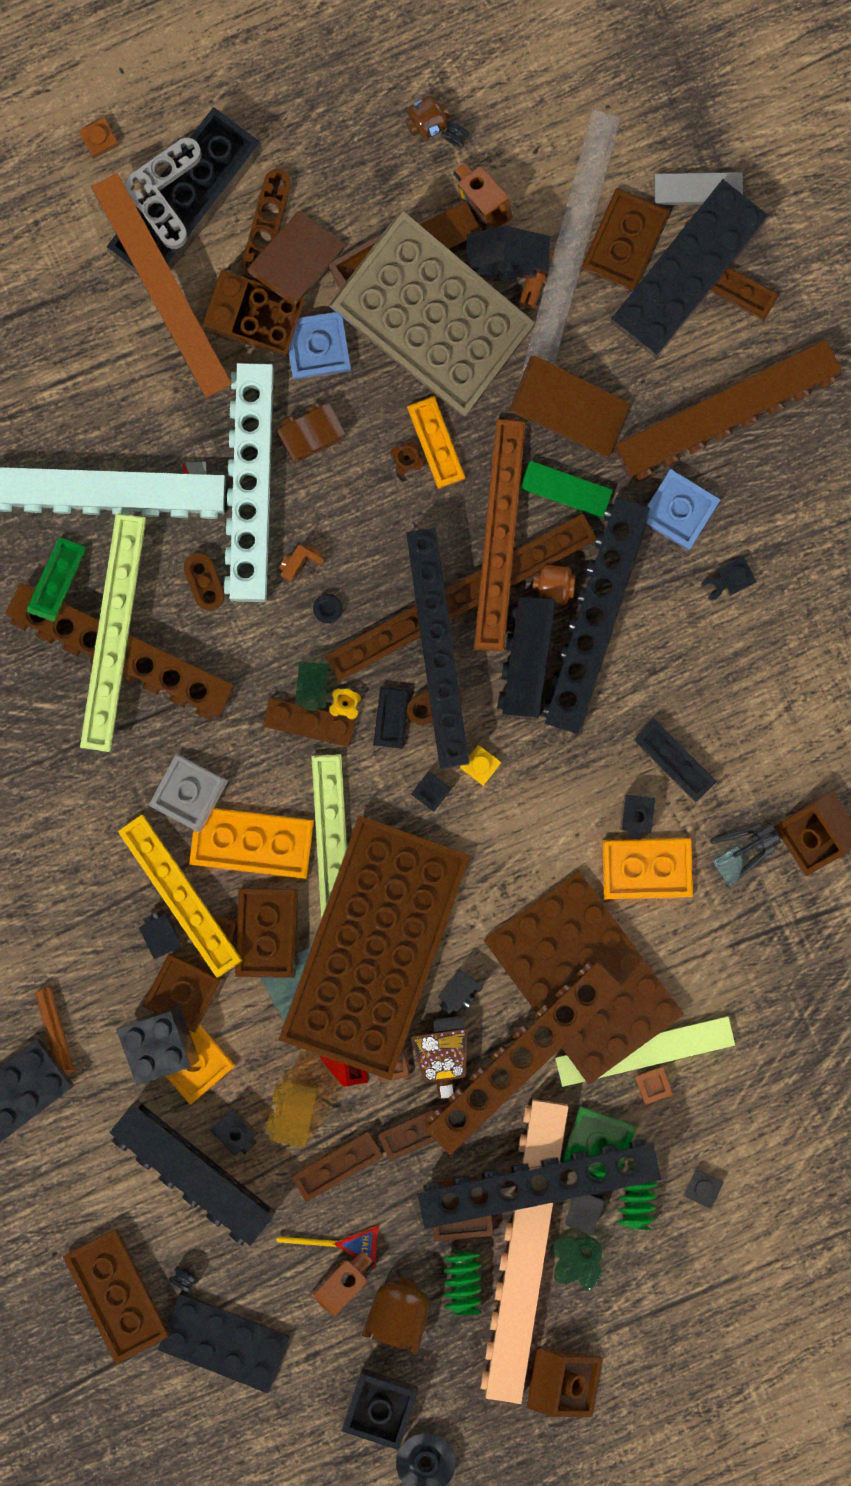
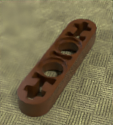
M281 169L269 171L264 178L241 268L244 276L256 282L259 280L247 272L248 264L251 265L256 257L255 253L250 252L254 250L261 254L267 246H257L254 238L260 232L268 233L271 241L277 236L291 189L289 175ZM277 177H281L282 183L285 184V186H280L277 192V198H282V201L274 197H265L266 194L272 196L274 189L270 181H276ZM267 204H273L278 208V214L273 219H267L262 215V209Z

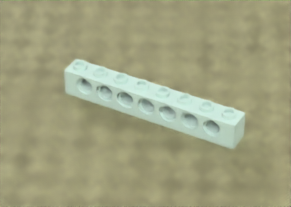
M237 363V372H231V389H236V401L230 402V418L235 419V430H230L229 448H234V459H229L228 477H233V488H228L227 506H232V518H227L226 535H231V547H226L225 564L231 566L230 576H225L224 592L225 594H230L229 599L231 601L267 602L274 368L272 364ZM247 390H258L260 392L259 398L255 402H247L244 400V394ZM248 418H255L259 421L258 428L252 432L243 429V423ZM247 447H254L258 450L257 457L252 461H246L242 458V452ZM247 476L255 477L257 479L255 488L244 490L241 487L243 478ZM246 505L256 508L255 516L249 520L240 517V511ZM250 534L255 537V544L250 549H243L239 546V540L243 535ZM251 564L254 567V573L250 578L245 579L238 575L241 565Z

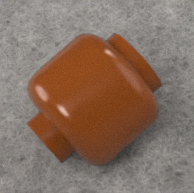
M545 565L541 569L540 574L534 575L533 591L538 592L539 598L555 599V604L565 605L570 598L575 596L577 576L572 575L569 567Z

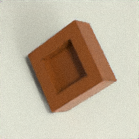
M104 117L79 130L93 159L119 146Z
M663 1066L634 1076L645 1105L673 1095Z

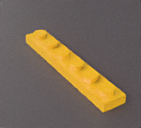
M140 815L120 829L118 833L214 975L219 978L243 960L146 817Z

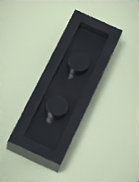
M655 719L633 739L695 803L717 782Z

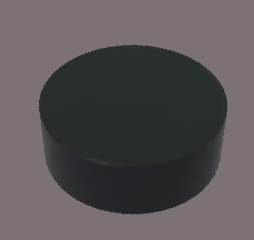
M324 594L319 596L314 602L313 612L316 619L321 623L332 624L340 619L343 607L341 601L336 596Z

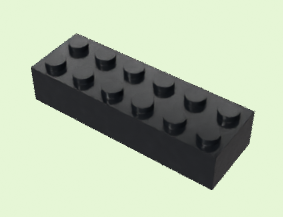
M215 107L211 109L190 137L199 144L201 149L200 161L193 168L160 190V193L187 231L186 243L178 249L166 247L137 208L170 271L263 151L261 142ZM186 146L182 148V156L173 159L177 168L181 167L178 160L184 156H187L189 159L193 158L192 151L195 148L188 149ZM170 164L160 177H166L171 173L172 167ZM148 194L144 197L145 201L149 198ZM154 203L148 209V214L153 218H159L165 212V207L160 203ZM168 220L164 224L157 226L158 229L162 225L165 226L169 233V236L166 238L167 240L173 238L177 241L179 239L178 233L181 230L174 231ZM115 235L106 246L110 255L138 275L119 238Z
M722 179L611 318V323L657 359L767 222L769 215Z
M140 1101L134 1102L109 1132L114 1136L112 1142L123 1151L130 1149L137 1155L135 1160L147 1170H150L152 1167L160 1173L159 1180L171 1189L176 1186L184 1193L182 1198L194 1208L199 1205L208 1213L205 1216L216 1226L220 1227L223 1224L231 1231L229 1236L238 1244L243 1246L244 1243H247L251 1246L273 1219L276 1211Z

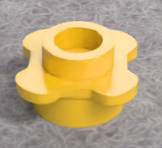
M335 689L332 692L334 700L333 704L329 707V712L333 716L344 715L349 719L356 718L358 715L357 703L361 700L359 693L349 689ZM347 702L348 705L344 706L342 703Z

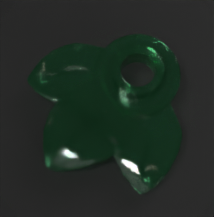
M588 1236L578 1240L563 1237L555 1241L550 1247V1251L559 1258L554 1269V1280L563 1284L579 1280L586 1291L594 1288L602 1274L599 1261L602 1257L603 1249L600 1242ZM590 1249L592 1251V1255L585 1256L582 1253V1250Z

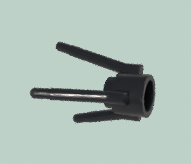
M757 823L752 827L724 834L710 840L711 844L753 833L750 836L751 843L734 852L733 857L737 858L754 848L758 852L761 851L726 883V887L730 888L763 858L775 851L774 846L781 843L771 823H767L764 826Z

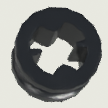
M450 121L447 123V130L441 133V137L444 140L460 148H463L465 145L464 139L470 136L469 131Z
M176 1266V1274L170 1276L169 1281L180 1289L192 1293V1285L197 1283L199 1278L186 1269Z

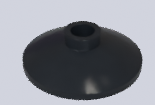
M419 1433L411 1436L401 1445L397 1453L396 1469L400 1480L405 1486H446L451 1481L455 1472L456 1460L453 1449L445 1439L433 1433ZM423 1456H428L432 1462L428 1466H423L420 1463V1459Z

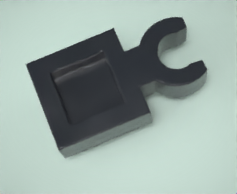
M744 556L717 569L716 571L720 578H707L700 585L705 587L711 584L715 587V594L708 597L709 601H714L725 589L729 596H732L755 584L757 581Z

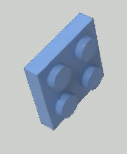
M337 312L299 318L288 349L293 380L351 371L343 317Z
M670 469L647 506L651 509L647 526L689 551L720 502V499Z

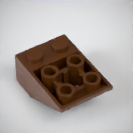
M221 270L202 325V330L230 341L287 355L305 299L302 298L296 306H293L266 285Z

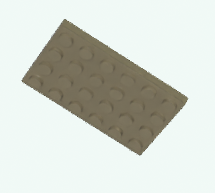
M399 211L328 305L461 416H466L535 324V322L482 277L477 275L475 271L404 211Z

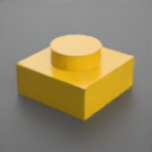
M477 745L469 756V765L461 766L460 769L484 786L501 762Z

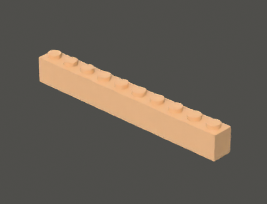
M532 1099L531 1105H525L523 1122L528 1123L526 1135H520L518 1152H523L522 1164L529 1163V1168L540 1166V1160L551 1157H558L560 1161L568 1112L567 1104ZM537 1174L530 1179V1184L535 1190H543L547 1186V1180L543 1175ZM553 1203L513 1211L512 1223H506L504 1241H509L508 1252H502L499 1270L504 1271L503 1283L497 1282L495 1300L500 1302L498 1312H492L490 1330H495L493 1342H487L485 1359L490 1360L489 1371H483L480 1386V1389L485 1390L486 1399L517 1404L522 1402Z

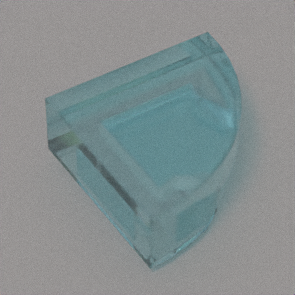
M738 846L713 861V865L729 888L738 881L742 871V855L737 858L733 857V853L739 850Z

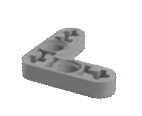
M191 138L180 139L133 172L125 182V187L134 204L162 243L171 249H178L186 243L187 231L160 193V190L193 168L200 161L201 149L199 144ZM186 146L188 149L195 148L192 151L193 158L189 159L187 156H184L178 160L181 167L177 168L170 156L174 154L177 159L182 156L183 147ZM161 162L169 163L172 167L171 173L166 177H160L155 173L156 166ZM137 180L140 183L146 182L144 188L149 195L146 201L140 191H132L135 188L133 183ZM154 203H160L165 207L164 214L159 218H153L148 214L149 207ZM168 220L174 231L181 230L178 233L179 239L177 241L173 238L167 240L166 238L169 236V233L165 226L162 225L160 229L157 226L164 224Z

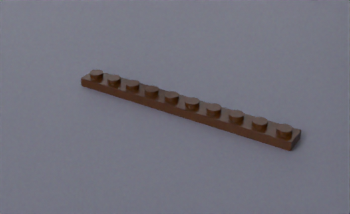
M581 514L514 551L510 588L537 574L543 566L553 565L595 542L597 538L584 515ZM482 569L445 589L449 622L478 606ZM417 607L410 608L325 655L338 681L345 680L421 638Z

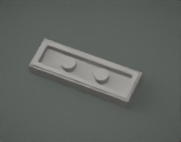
M742 172L655 174V205L703 204L722 179L743 194Z

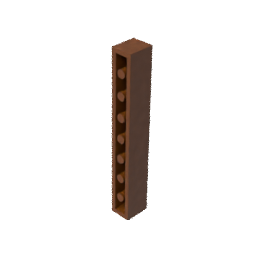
M825 339L616 444L614 450L629 480L637 477L638 481H641L654 474L653 468L661 464L667 468L681 460L679 455L687 451L691 455L707 447L705 442L716 438L717 442L733 434L731 429L742 425L743 428L749 427L759 421L757 416L767 411L769 415L775 414L785 408V402L793 398L795 402H798L810 396L811 389L819 385L824 389L838 381L836 376L841 373L842 369Z

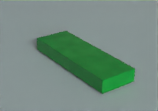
M532 461L528 464L520 487L522 491L602 519L613 491Z
M58 537L27 606V612L55 622L86 552L85 546Z

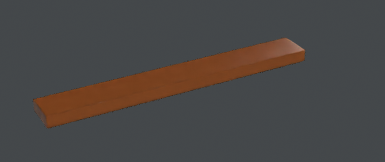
M118 173L91 186L205 399L232 385Z
M496 419L474 643L475 650L504 652L526 428V421Z

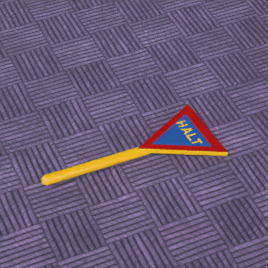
M379 1225L340 1241L277 1237L276 1241L279 1243L338 1247L353 1257H356L363 1251L376 1263Z

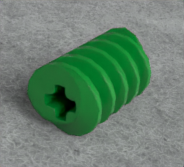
M628 1166L630 1167V1170L625 1172L632 1171L635 1168V1166ZM658 1181L622 1188L628 1191V1194L619 1196V1200L627 1203V1206L618 1208V1212L626 1215V1218L617 1220V1224L626 1228L653 1230L646 1226V1224L653 1223L655 1217L647 1214V1212L654 1211L656 1205L648 1202V1200L656 1199L657 1193L649 1189L657 1187Z
M460 1251L453 1252L451 1255L444 1257L445 1261L452 1263L451 1267L444 1269L445 1273L452 1275L451 1279L444 1281L445 1285L452 1287L451 1291L444 1293L445 1297L452 1299V1302L444 1305V1308L452 1311L455 1315L481 1314V1310L474 1307L481 1304V1298L474 1295L481 1292V1286L473 1283L481 1280V1274L473 1271L481 1267V1262L473 1259L479 1257L481 1252Z

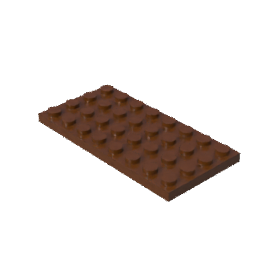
M359 815L278 1040L392 1080L470 855Z

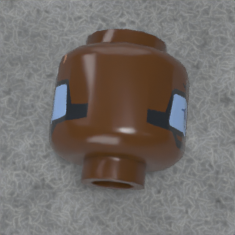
M428 95L408 108L407 114L409 119L405 123L413 136L419 134L422 139L428 140L447 128V120L451 117L440 98L435 99Z

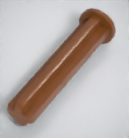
M51 988L40 989L35 992L51 1054L65 1074L78 1071L72 1064L53 991Z

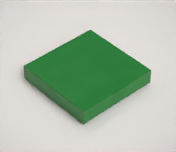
M580 1106L561 1161L569 1160L570 1154L580 1151H587L588 1155L600 1153L599 1148L617 1144L618 1149L629 1147V1142L632 1141L636 1126ZM626 1156L622 1157L618 1162L620 1169H622ZM595 1162L589 1167V1173L599 1177H603L607 1171L605 1165L600 1162Z

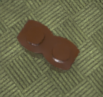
M321 402L316 403L306 409L307 414L298 419L296 416H291L280 423L281 428L277 430V434L293 464L301 462L346 438V434L329 403L322 405Z

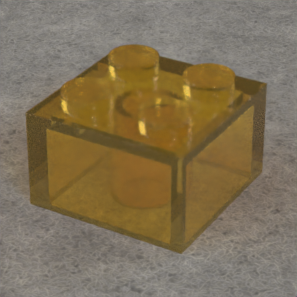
M285 1077L282 1084L277 1083L275 1085L272 1103L277 1104L276 1113L271 1112L269 1114L266 1132L271 1133L270 1141L302 1148L306 1147L319 1084Z

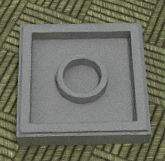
M175 754L148 806L201 833L228 780Z

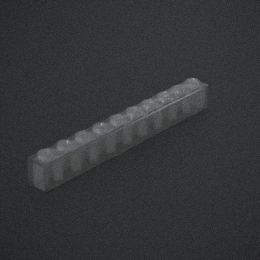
M592 110L520 381L530 356H537L555 365L620 124V116Z

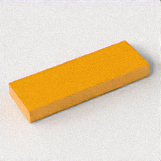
M435 396L407 406L437 488L441 489L465 480L464 472Z

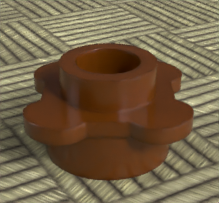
M409 442L408 445L400 448L394 447L391 450V457L395 459L397 465L395 470L399 475H405L409 470H420L423 467V460L419 458L417 452L419 447L415 442ZM409 456L410 460L405 461L404 457Z

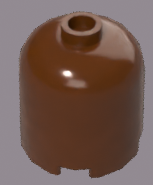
M401 1278L399 1283L388 1282L383 1284L375 1295L362 1336L371 1338L373 1333V1340L408 1349L410 1345L409 1351L418 1354L430 1310L429 1298L424 1292L416 1289L418 1283Z

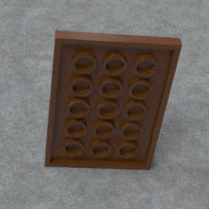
M580 871L576 872L483 940L535 1012L545 1004L551 1007L558 1000L555 994L567 982L572 987L580 979L577 973L588 962L592 965L598 962L623 987L561 1047L588 1085L684 1016L682 1010ZM586 984L578 989L577 994L581 1001L589 1002L595 997V990L591 985ZM564 1005L557 1009L556 1017L560 1022L567 1023L573 1019L574 1012L571 1007Z

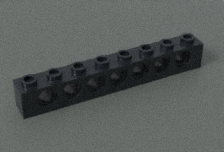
M616 497L614 504L609 503L607 506L604 520H607L608 524L605 532H599L595 548L599 549L596 560H590L586 576L591 578L588 587H582L577 604L582 605L578 617L574 615L572 617L568 632L573 635L570 644H564L559 659L564 662L561 673L555 672L550 689H554L555 692L552 701L546 700L541 717L546 718L544 723L546 725L578 735L581 733L651 511L650 507ZM619 524H626L630 527V534L624 539H619L613 534L614 528ZM610 552H617L621 555V562L616 567H609L605 564V557ZM601 580H608L612 583V590L607 595H599L596 592V585ZM592 608H599L603 611V619L597 624H592L587 620V613ZM584 636H590L594 639V647L589 652H583L578 648V642ZM575 664H581L585 667V676L580 680H573L569 676V670ZM566 692L574 693L577 699L576 704L569 709L563 708L560 703L561 696Z
M436 528L406 532L439 768L469 765V757Z
M646 1138L630 1141L629 1147L618 1149L617 1144L599 1148L600 1153L588 1155L587 1151H580L570 1154L569 1160L559 1161L558 1157H551L540 1160V1166L529 1168V1163L511 1166L512 1171L500 1174L499 1169L482 1172V1178L471 1180L470 1175L453 1178V1184L441 1186L440 1181L424 1184V1190H420L417 1193L424 1229L659 1181L661 1176L654 1143H647ZM624 1156H630L636 1162L635 1168L630 1172H624L618 1166L619 1160ZM595 1162L604 1164L607 1170L606 1174L601 1178L592 1177L589 1173L591 1164ZM570 1168L576 1172L577 1179L574 1183L565 1184L560 1180L559 1174L563 1169ZM539 1174L546 1178L547 1186L545 1189L535 1190L532 1188L530 1179L534 1175ZM513 1181L518 1187V1192L511 1197L504 1195L501 1191V1184L503 1182ZM474 1188H485L488 1192V1199L482 1203L476 1202L472 1198V1190ZM445 1194H455L459 1199V1205L453 1209L445 1207L442 1202Z

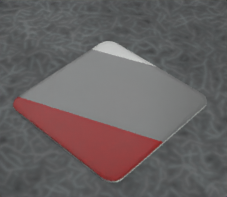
M184 462L183 474L206 475V462Z

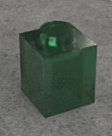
M299 662L296 706L306 710L326 708L329 664Z

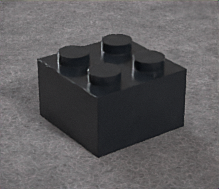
M501 226L467 234L466 265L473 271H476L480 277L499 276V280L502 282H516L517 277L536 278L537 273L549 271L550 236L510 226Z
M180 1004L125 1022L116 1029L136 1085L191 1068L200 1060Z
M361 1368L343 1422L342 1432L399 1450L418 1394V1386Z

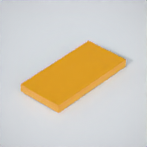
M214 808L201 833L193 830L189 865L307 879L314 820Z

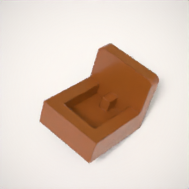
M298 544L292 555L287 553L279 566V569L283 570L280 574L281 577L292 584L306 559L322 567L325 563L324 559L320 557L322 552L309 544L305 548Z

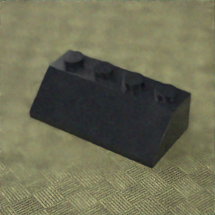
M519 597L518 605L512 604L510 621L515 622L514 633L507 634L505 650L511 651L509 663L503 662L501 680H507L505 692L499 691L497 709H502V716L531 721H537L539 718L555 599Z

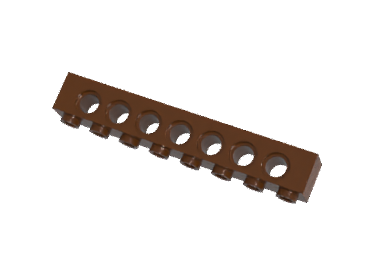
M20 582L5 615L12 618L10 624L24 631L29 626L38 631L36 637L51 644L56 639L65 644L63 650L79 657L81 652L91 656L89 662L93 664L95 648H87L85 640L89 634L98 633L99 620L63 603L55 622L45 619L41 623H35L33 614L27 612V606L35 589ZM66 620L72 621L74 625L72 633L67 636L61 635L59 632L60 624ZM128 635L127 655L124 660L122 674L123 679L132 682L133 678L143 681L142 688L156 695L161 690L171 695L169 701L183 708L188 703L197 708L196 714L210 721L213 716L221 718L235 689L234 685ZM146 658L153 661L152 671L148 674H141L138 670L139 662ZM171 671H176L180 675V681L174 687L166 686L164 681L166 674ZM197 684H203L207 689L206 696L201 700H195L191 696V689Z
M588 962L577 973L580 979L572 987L567 982L555 994L558 1000L551 1007L545 1004L533 1015L537 1021L528 1028L524 1024L512 1036L516 1041L508 1049L504 1045L501 1046L490 1057L494 1062L486 1070L481 1066L469 1078L473 1083L465 1091L459 1087L448 1098L451 1104L444 1111L438 1108L426 1119L430 1125L425 1130L449 1155L455 1152L623 988L598 962L594 965ZM587 984L594 988L595 997L593 1000L583 1002L579 999L577 993L582 985ZM564 1005L571 1007L574 1012L573 1019L567 1023L560 1022L556 1017L557 1009ZM542 1026L548 1027L552 1031V1039L545 1044L539 1043L535 1038V1031ZM524 1047L529 1050L531 1059L528 1063L518 1064L514 1060L513 1054L517 1048ZM498 1068L505 1069L509 1073V1081L504 1085H497L492 1079L494 1070ZM481 1089L486 1092L488 1096L486 1104L477 1106L472 1103L471 1093L474 1090ZM455 1110L462 1111L466 1116V1123L460 1127L452 1125L449 1120L451 1112Z

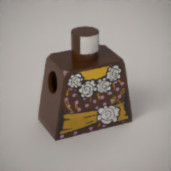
M467 1028L411 1035V1042L424 1083L437 1082L438 1097L449 1098L456 1091L454 1079L466 1077Z

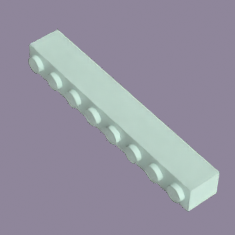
M0 467L1 512H11L12 507H24V512L41 513L42 508H53V513L70 514L71 509H83V514L100 515V510H112V515H116V513L130 515V511H142L141 516L158 517L159 512H171V517L188 518L189 513H200V518L217 519L218 514H225L226 478L224 475Z

